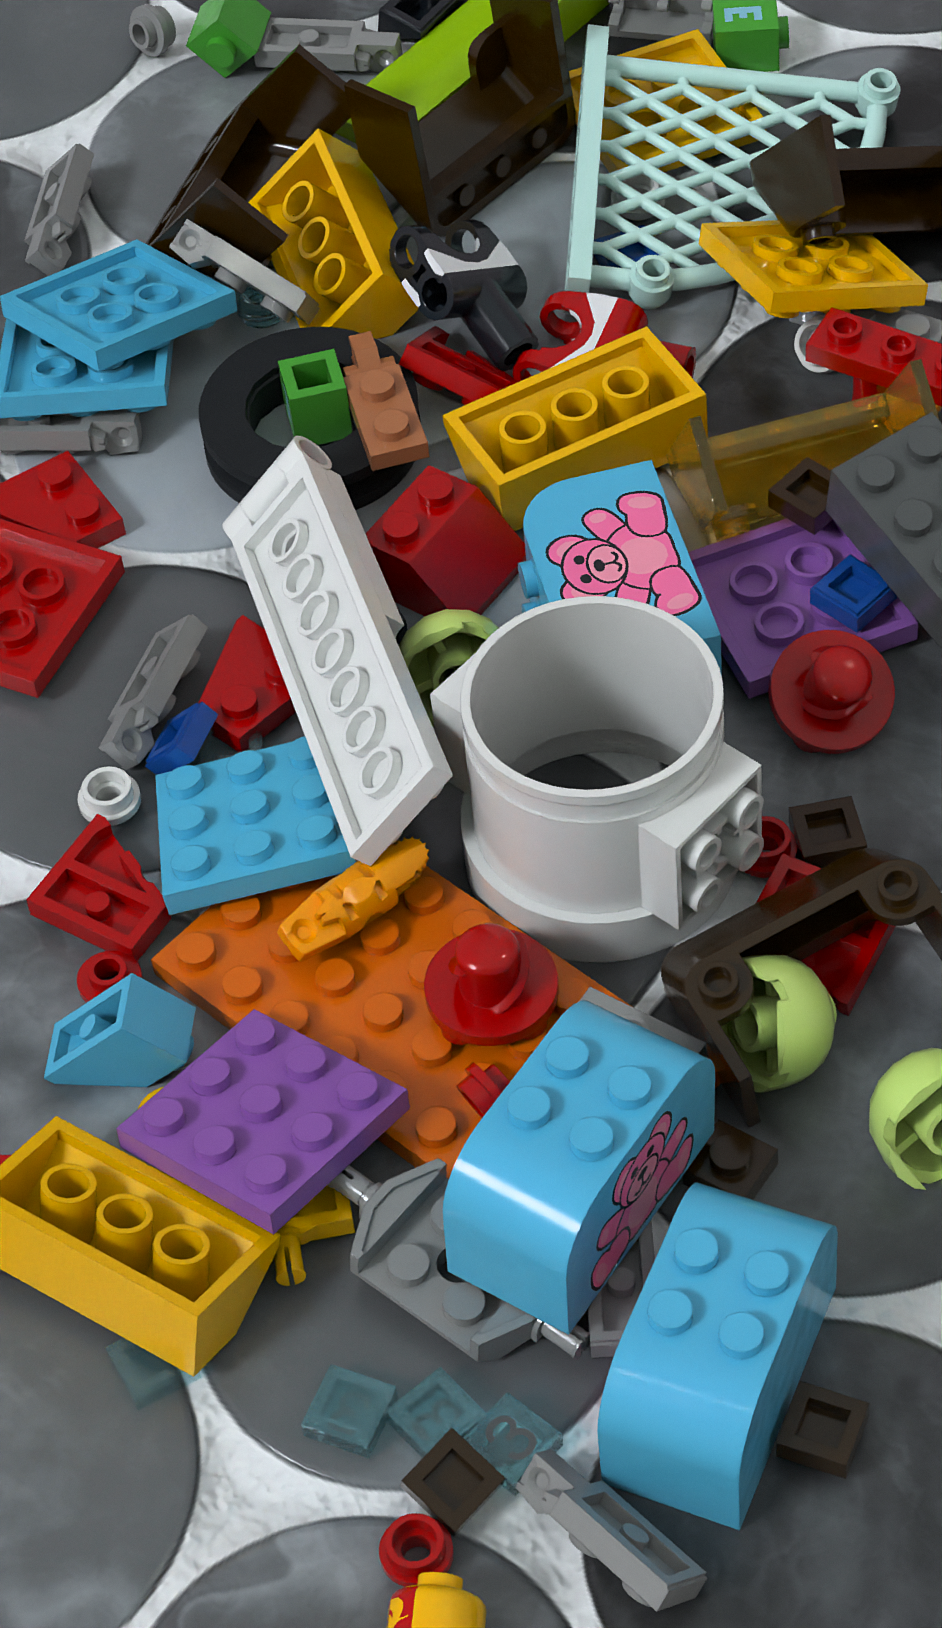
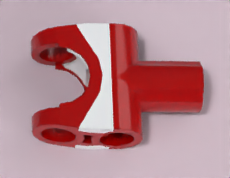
M575 291L556 292L545 301L539 318L545 330L554 337L564 340L566 345L554 348L541 347L540 350L530 349L524 351L514 365L513 377L520 382L532 376L527 371V368L543 372L646 326L648 327L647 315L640 306L623 298ZM553 310L568 311L570 315L576 318L577 322L564 321L558 318ZM660 341L693 378L696 366V348Z

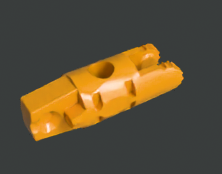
M413 836L410 839L404 837L402 841H397L396 845H390L371 866L357 861L348 867L343 873L312 892L280 924L277 933L282 942L288 947L292 955L299 962H302L352 937L369 922L396 906L399 900L398 896L409 889L410 884L414 885L416 880L420 879V874L426 868V863L429 860L427 856L429 849L425 848L426 843H422L420 838L414 839Z

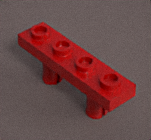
M833 307L830 308L806 343L805 361L853 377L852 407L861 414L875 415L880 413L884 409L885 390L887 388L942 407V343Z

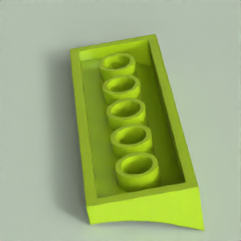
M468 0L366 85L415 106L419 122L471 81L468 51L472 41L493 24L490 0ZM558 0L564 42L610 4L608 0ZM350 118L335 133L356 143Z

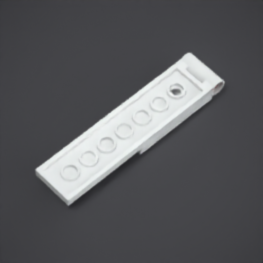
M295 436L226 518L222 526L233 543L350 857L371 866L390 845L399 839L403 830L429 801L440 794L444 785L453 774L395 639L404 623L341 475L330 470L332 468L331 460L319 446L303 436Z

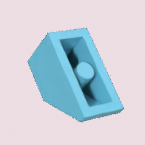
M131 973L54 1024L44 1079L53 1084L148 1087L172 1071L181 1069L188 1061L194 1047V1038L191 1036L196 1007Z

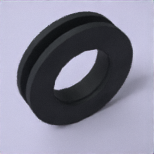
M304 327L273 333L257 339L234 352L210 376L200 397L199 423L210 473L215 482L229 497L240 503L286 448L272 444L255 433L261 419L277 406L284 404L278 361L334 349L343 375L342 368L353 365L351 360L352 349L348 336L359 334V332L334 327ZM374 338L380 359L393 356L396 364H399L401 357L389 346ZM400 366L421 422L415 379L410 370ZM357 428L344 439L320 447L331 460L332 468L330 470L341 475L355 510L375 502L390 492L402 481L415 462L412 461L372 471Z

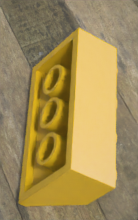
M318 128L248 203L288 234L285 242L271 254V260L277 274L306 291L319 304L318 307L320 309L310 325L296 317L300 328L334 327L359 333L371 331L375 339L392 336L418 311V307L404 289L390 262V243L398 227L372 171L361 160L358 150ZM406 248L407 257L409 261L414 265V262L409 254V251Z
M647 326L443 415V424L468 483L477 486L514 531L523 528L525 511L534 497L554 483L652 460L654 467L658 468L708 445L706 393Z
M55 1116L0 1165V1269L193 1377L236 1335L280 1246V1234H271L175 1178L58 1116Z

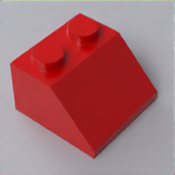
M430 465L423 470L365 533L394 602L423 616L445 609L470 610L482 615L519 573L518 563L526 561L525 543L481 490L475 485Z

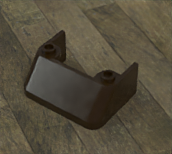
M490 0L493 24L472 41L468 51L471 81L419 122L415 106L353 79L344 84L361 160L417 225L426 227L437 236L445 237L449 228L455 222L471 219L562 146L570 136L575 123V107L558 0Z
M299 44L219 125L145 244L191 267L169 248L184 222L188 219L267 267L272 259L271 254L285 242L288 234L248 202L318 128L333 136L351 118L344 89L346 82ZM210 265L194 269L212 279L218 280L214 275L219 268L214 269Z
M820 115L749 162L753 187L791 237L802 238L803 245L805 246L826 244L836 240L839 236L942 232V146L836 149L831 115Z
M864 848L856 850L686 940L670 950L665 956L661 966V977L665 993L691 1036L706 1042L707 1058L713 1061L722 1086L749 1128L761 1122L752 1076L721 1028L724 1024L741 1016L749 1008L754 998L753 977L741 957L751 955H786L801 961L875 920H879L893 926H904L916 922L942 961V893L927 871L919 864L879 849Z

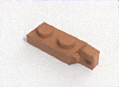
M371 331L348 336L352 349L351 360L353 365L342 368L343 379L347 389L348 403L372 471L429 458L428 441L400 365L396 364L393 356L380 359Z

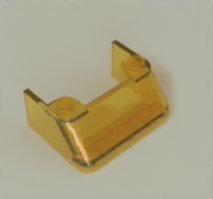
M918 359L910 361L884 393L707 438L701 416L689 418L666 456L672 477L701 533H714L716 541H722L751 531L749 524L782 516L768 507V490L806 457L832 470L930 412L938 419L939 416L922 360Z

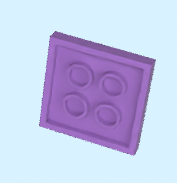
M786 518L688 552L721 634V653L748 698L768 692L771 670L779 656L789 644L805 634L819 630L845 631L866 640L879 653L917 639L918 622L898 596L858 633L810 604V588L848 555L851 554L872 567L833 519L815 535Z
M253 1009L120 1124L116 1130L120 1148L274 1235L410 1109L406 1088Z

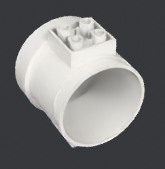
M607 596L568 598L535 607L515 616L492 633L474 655L430 694L435 734L453 774L448 782L464 791L461 805V833L467 878L471 890L477 901L562 959L595 963L630 960L653 954L682 941L711 918L728 895L736 873L739 870L744 872L751 868L762 852L764 846V839L762 838L764 798L762 797L761 764L724 742L723 681L720 668L710 648L691 627L662 609L631 599ZM595 752L639 755L669 765L664 770L648 778L631 784L605 789H568L541 783L524 776L528 772L549 762L573 755Z

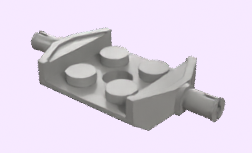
M437 1158L390 1178L383 1184L380 1182L375 1184L348 1165L327 1185L359 1206L360 1221L350 1252V1271L477 1362L498 1360L529 1339L537 1343L542 1336L570 1354L575 1360L582 1355V1351L585 1352L588 1348L590 1332H587L577 1324L568 1335L467 1281L451 1282L441 1276L438 1270L442 1264L447 1262L443 1225V1201L449 1180L446 1178L447 1164L441 1159Z

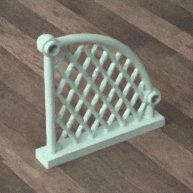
M588 24L582 60L565 291L589 293L590 287L628 291L635 304L643 309L653 310L665 304L670 299L672 291L702 288L734 281L735 279L718 266L717 262L699 265L688 258L705 251L699 245L701 230L690 223L710 215L721 222H743L742 219L726 209L745 202L767 214L751 221L778 220L754 187L746 188L728 177V175L744 169H750L749 162L781 141L764 129L786 123L798 130L808 123L800 118V116L820 110L839 121L832 124L834 136L853 129L864 130L861 145L858 148L883 147L887 117L894 113L901 90L896 76L887 69L875 68L864 74L859 79V82L607 55L609 26ZM624 79L675 85L647 94ZM605 86L614 87L633 100L614 107H605ZM692 86L743 92L720 101H715ZM761 94L812 100L785 109ZM683 95L702 107L681 114L662 102ZM829 101L854 103L863 118L854 117ZM751 102L770 115L750 122L731 109ZM644 108H649L667 120L646 127L627 115ZM717 115L735 126V128L714 134L696 122ZM603 119H610L631 133L612 140H601ZM682 128L700 140L679 147L660 135ZM750 135L769 148L749 155L729 142ZM835 139L836 149L850 148ZM647 141L665 153L643 160L625 149V147ZM715 148L734 161L713 168L693 155ZM600 152H608L629 166L608 174L599 173ZM680 161L698 172V174L677 181L658 168ZM644 174L663 187L641 194L622 181ZM713 181L732 194L715 201H710L692 189ZM598 185L608 187L627 200L605 208L596 207ZM677 194L695 205L696 208L676 215L656 202ZM642 208L661 221L639 228L619 215ZM595 219L604 220L625 234L604 242H595ZM676 229L695 242L673 249L653 236ZM639 242L659 255H647L635 262L619 252L618 249ZM593 254L602 255L621 268L592 265ZM673 263L680 268L672 269L669 264ZM563 310V313L570 314V312Z

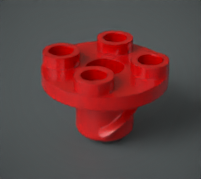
M819 630L799 637L781 653L770 674L768 693L773 715L784 732L793 739L796 746L805 752L839 754L861 748L880 733L893 710L895 686L887 662L878 650L866 640L845 631Z
M485 923L469 928L462 935L446 943L434 955L426 970L424 992L428 1011L435 1023L441 1028L442 1035L447 1041L456 1045L499 1046L521 1039H535L543 1034L548 1025V1018L551 1016L558 1000L559 983L555 963L549 952L538 941L526 934L507 929L501 925Z

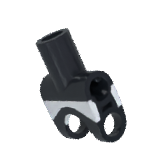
M474 219L455 222L446 234L445 243L435 233L421 225L404 226L395 232L390 243V262L404 289L421 313L428 319L436 321L461 318L496 368L501 371L513 369L518 357L524 351L537 349L539 346L538 338L517 310L523 304L527 295L526 276L508 249L488 226ZM467 230L475 239V252L465 253L463 251L462 237ZM411 236L415 239L418 246L417 260L414 265L409 261L406 251L407 242Z

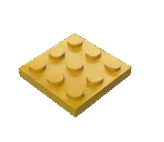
M699 29L617 55L726 67ZM582 67L569 71L576 125L578 124ZM624 79L647 94L675 85ZM605 86V107H614L633 100L616 88ZM692 86L715 101H720L743 92ZM683 95L662 102L681 114L702 107ZM751 102L731 109L750 122L763 117L757 107ZM644 108L627 115L646 127L667 120L649 108ZM717 115L696 122L714 134L735 128V126ZM603 119L601 140H612L631 133L610 119ZM682 128L660 135L679 147L700 140ZM748 135L729 143L739 148L758 140ZM647 141L625 147V149L643 160L665 153ZM712 148L693 156L703 160L722 152ZM600 152V160L609 173L629 166L608 152ZM677 161L658 169L667 172L685 166V164Z
M779 220L702 223L699 245L717 262L718 266L728 272L741 285V288L747 291L772 316L794 318L799 315V312L821 311L827 314L831 307L850 313L851 309L869 308L880 312L894 313L900 311L901 307L925 305L928 283L873 235L839 236L836 240L826 244L805 246L803 245L802 238L791 237Z

